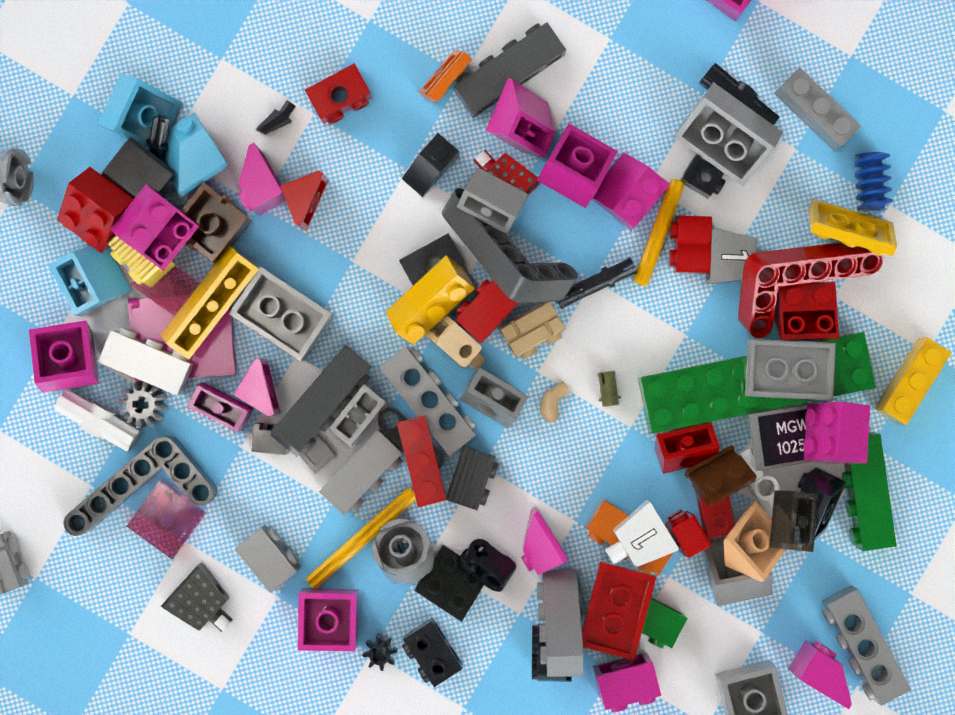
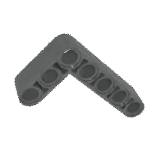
M456 188L443 208L442 216L505 295L518 303L563 300L579 277L577 271L570 265L562 262L529 263L504 232L457 208L464 189Z
M172 436L159 437L72 509L64 518V529L73 536H80L91 531L162 470L167 473L194 505L202 506L213 501L217 495V487L179 440ZM164 441L172 446V453L168 457L160 452V445ZM142 459L150 464V472L147 475L142 474L138 468L139 462ZM181 463H186L190 467L188 478H183L178 473V467ZM120 478H124L128 482L129 488L126 493L120 492L117 488V482ZM199 484L205 485L209 490V495L205 500L200 499L196 494V488ZM98 496L103 497L107 502V507L104 511H100L96 507L95 502ZM76 515H81L84 518L85 526L83 529H78L75 526L74 518Z

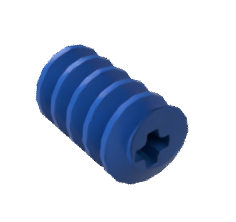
M885 152L856 154L855 156L861 157V159L856 160L854 166L862 170L855 173V178L862 179L863 181L857 183L855 188L864 191L856 196V200L865 202L857 207V211L887 210L885 205L892 203L893 199L885 197L884 194L892 191V188L884 186V182L891 180L892 176L884 175L883 171L890 169L891 165L882 163V160L889 158L890 154Z

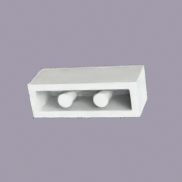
M121 327L120 331H110L99 357V363L172 394L180 395L183 393L195 364L194 362L189 361L176 350H173L172 353L163 350V344L147 338V341L144 342L137 339V333Z

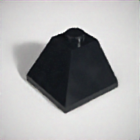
M817 467L809 473H804L797 486L801 489L797 500L804 544L808 546L826 531L846 485V481Z

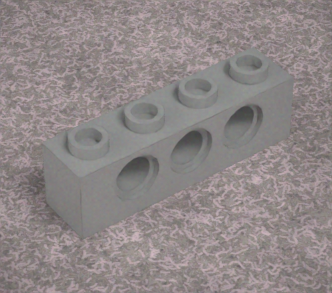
M405 346L379 368L418 417L426 415L430 433L448 456H451L476 436L473 430L477 426L467 414L462 417L456 410L459 403L450 392L444 395L438 385L442 382L432 369L427 373L421 366L424 359L415 348L409 350ZM410 369H416L420 373V381L414 386L407 384L404 378L405 373ZM427 391H432L438 396V403L432 408L426 407L422 402V396ZM449 413L455 417L456 424L452 429L446 430L440 426L439 419L443 414Z
M851 585L822 600L825 607L822 613L830 626L835 625L839 633L835 635L836 640L843 651L848 650L852 658L848 662L857 676H862L865 682L862 685V689L870 701L874 699V701L882 706L909 692L911 688L859 590ZM855 615V625L851 628H846L844 624L846 617ZM863 640H868V650L864 653H859V643ZM877 665H882L881 675L872 678V669Z

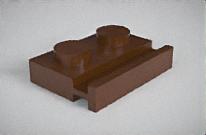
M733 445L694 465L685 472L684 476L690 479L692 486L708 507L756 480L757 475L742 456L734 451Z

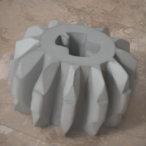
M133 382V391L129 388L123 390L128 399H119L120 404H126V408L121 409L119 412L121 415L130 414L126 419V423L132 424L136 420V428H143L144 423L150 428L154 426V419L158 421L163 420V416L158 411H166L168 406L160 405V401L167 399L166 394L157 396L160 388L156 386L151 388V384L143 382L141 387L139 382ZM146 398L144 402H149V407L141 411L142 407H138V401Z

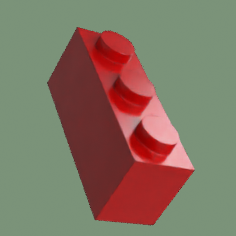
M426 415L397 422L417 506L422 507L445 501L447 496Z

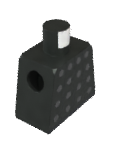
M203 563L198 564L161 605L163 609L199 631L210 621L222 632L233 620L221 609L229 600V595Z

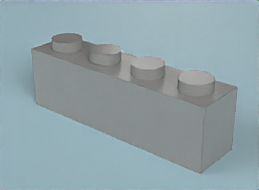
M577 570L546 571L543 573V581L537 583V600H543V603H538V620L544 621V624L539 625L540 642H545V646L540 647L541 664H546L547 677L583 676L584 655Z

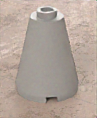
M10 149L0 152L1 203L22 206V202H28L31 197L34 176L33 172H28L27 164H31V161L26 152L21 149Z

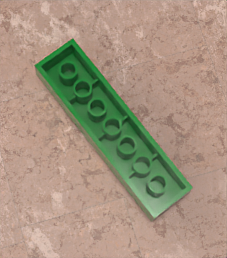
M865 332L839 336V339L815 341L836 343L833 397L876 388ZM747 355L637 378L648 432L652 434L814 400L745 396Z

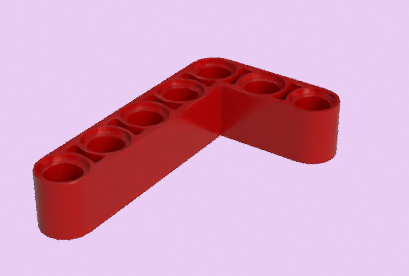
M842 242L752 253L744 263L738 320L753 337L763 338L773 328L778 286L873 275L882 267L883 257L882 255L873 254L866 248L859 246L849 247Z

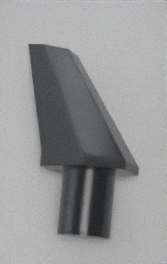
M286 100L280 111L274 109L255 130L266 135L291 123L292 120L289 116L296 106Z

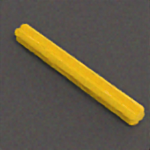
M410 487L405 489L308 575L306 580L310 586L317 589L377 536L384 524L395 520L416 501L414 490Z

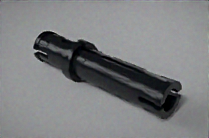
M628 257L626 260L610 268L605 266L601 268V272L574 284L566 295L568 298L558 302L561 310L608 286L610 288L615 287L616 282L637 274L635 266L623 270L633 265L632 259Z

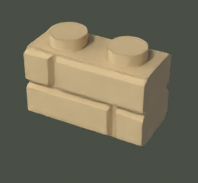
M550 301L542 303L499 328L514 356L518 357L521 355L523 359L538 352L536 346L544 341L549 346L563 338L560 332L566 330Z

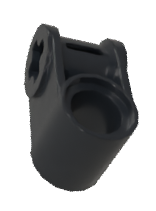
M484 539L472 541L459 557L460 564L465 571L475 576L487 588L495 592L503 591L517 568L515 562L510 557L502 554Z

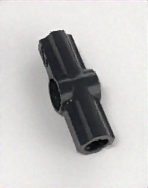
M716 63L699 82L707 90L714 82L772 125L780 118L758 99L757 93L749 85L735 80Z

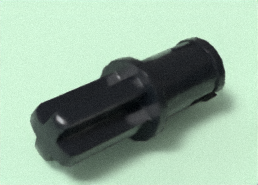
M158 115L153 117L150 138L146 139V145L148 146L147 150L163 161L164 151L168 148L166 140L170 120L168 117Z

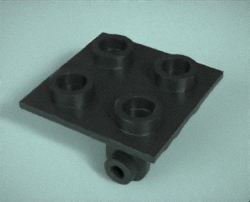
M442 545L434 558L432 571L420 579L414 591L462 622L484 584L462 568L459 559L460 555Z

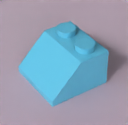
M121 73L98 125L126 139L132 137L142 146L148 148L146 139L150 138L153 117L158 115L168 117L170 120L169 132L182 102L138 78Z

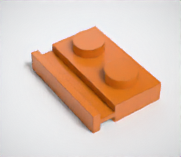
M454 50L418 93L425 100L437 102L447 92L448 87L465 71L472 58L465 51Z

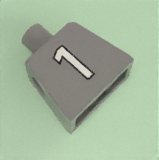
M712 229L710 273L706 274V284L741 281L747 257L752 253L763 252L757 250V238Z

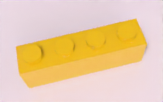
M229 245L161 333L165 343L187 359H190L259 268Z

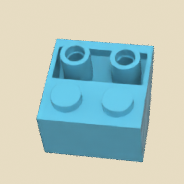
M92 246L73 251L48 264L75 316L83 317L133 291L118 262L110 255L112 251L110 247L101 254Z

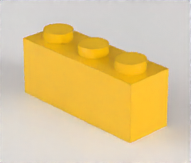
M446 255L385 313L395 333L414 345L475 288L465 270Z
M928 337L918 338L874 410L897 424L907 425L952 352Z

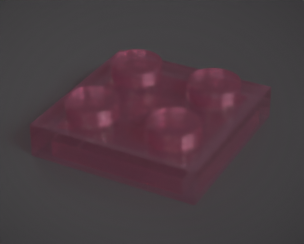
M160 480L126 527L170 559H174L206 515V512Z

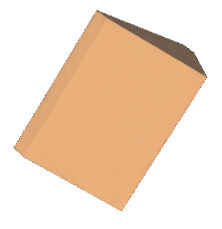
M756 500L751 502L724 539L725 566L762 582L765 581L792 541Z

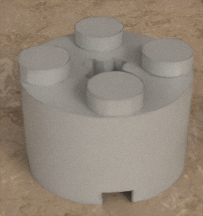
M395 519L380 528L372 544V553L376 563L387 578L397 584H409L422 579L432 571L435 555L434 548L425 530L420 525L407 519Z

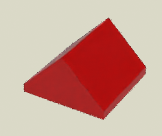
M320 171L280 185L295 224L307 231L329 181L325 174Z

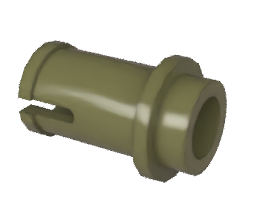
M615 371L597 373L601 392L599 402H602V407L619 405L621 396H618Z

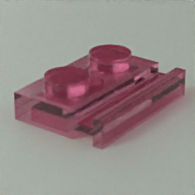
M174 266L153 287H149L145 283L139 285L135 281L131 283V286L175 316L200 283Z

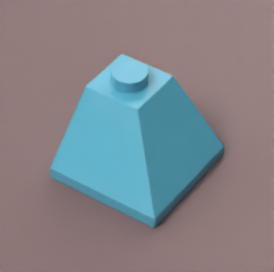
M195 112L187 118L180 120L178 124L170 129L167 139L168 148L164 151L163 162L176 172L172 182L181 197L229 166L213 137Z

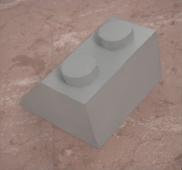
M726 537L709 540L712 545L703 550L711 589L717 606L773 595L772 572L769 573L765 581L760 582L725 566L724 539Z

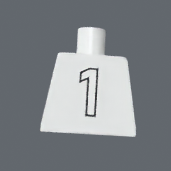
M648 500L642 503L613 529L619 542L605 549L613 564L629 557L635 567L679 550L653 505Z

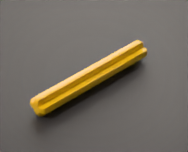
M671 179L669 182L670 186L665 192L637 268V274H635L633 279L636 284L641 286L649 284L685 184L677 179Z

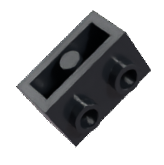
M433 617L404 635L403 641L405 644L402 647L410 659L415 658L420 665V668L417 670L425 683L431 682L433 687H436L463 669V663Z

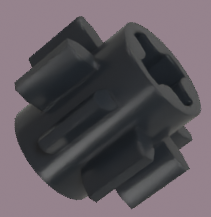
M377 634L374 643L370 640L366 641L365 644L370 648V651L363 652L362 657H369V668L375 664L379 665L380 670L383 671L387 662L394 665L395 660L390 655L397 653L398 648H391L392 637L383 640L380 634ZM381 647H384L386 649L385 656L376 657V649L379 650Z

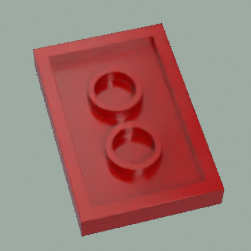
M600 561L582 626L583 647L634 661L656 576Z

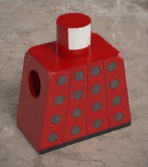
M484 150L473 160L480 169L527 194L532 193L541 184L537 181V176L507 153H504L496 161Z

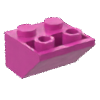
M508 78L486 131L523 153L545 158L556 133L548 102L518 82Z
M145 185L110 230L122 241L164 271L198 229L199 225L149 186Z

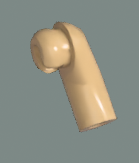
M564 381L548 390L542 396L540 413L547 422H555L559 418V412H557L558 401L570 393Z

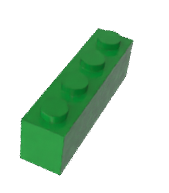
M869 433L867 463H844L845 472H842V480L846 481L844 488L848 489L849 500H846V511L848 516L852 517L853 528H850V539L852 544L856 545V548L861 551L897 547L881 434Z

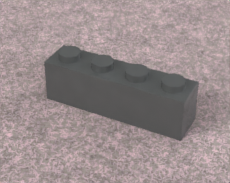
M548 22L542 26L539 23L535 24L525 32L527 36L519 42L516 39L510 41L502 48L503 52L495 58L493 55L488 56L479 63L480 68L472 74L470 71H467L455 80L457 84L454 85V92L472 118H475L498 102L508 78L523 85L565 56L566 48Z
M345 345L273 428L270 436L296 457L302 451L307 454L317 442L314 436L320 430L325 433L335 421L332 415L339 408L343 411L352 400L350 394L356 387L360 390L371 377L368 373L372 366Z

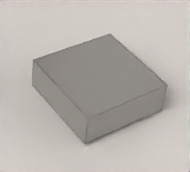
M319 434L314 437L317 442L307 454L303 451L299 454L314 474L337 455Z

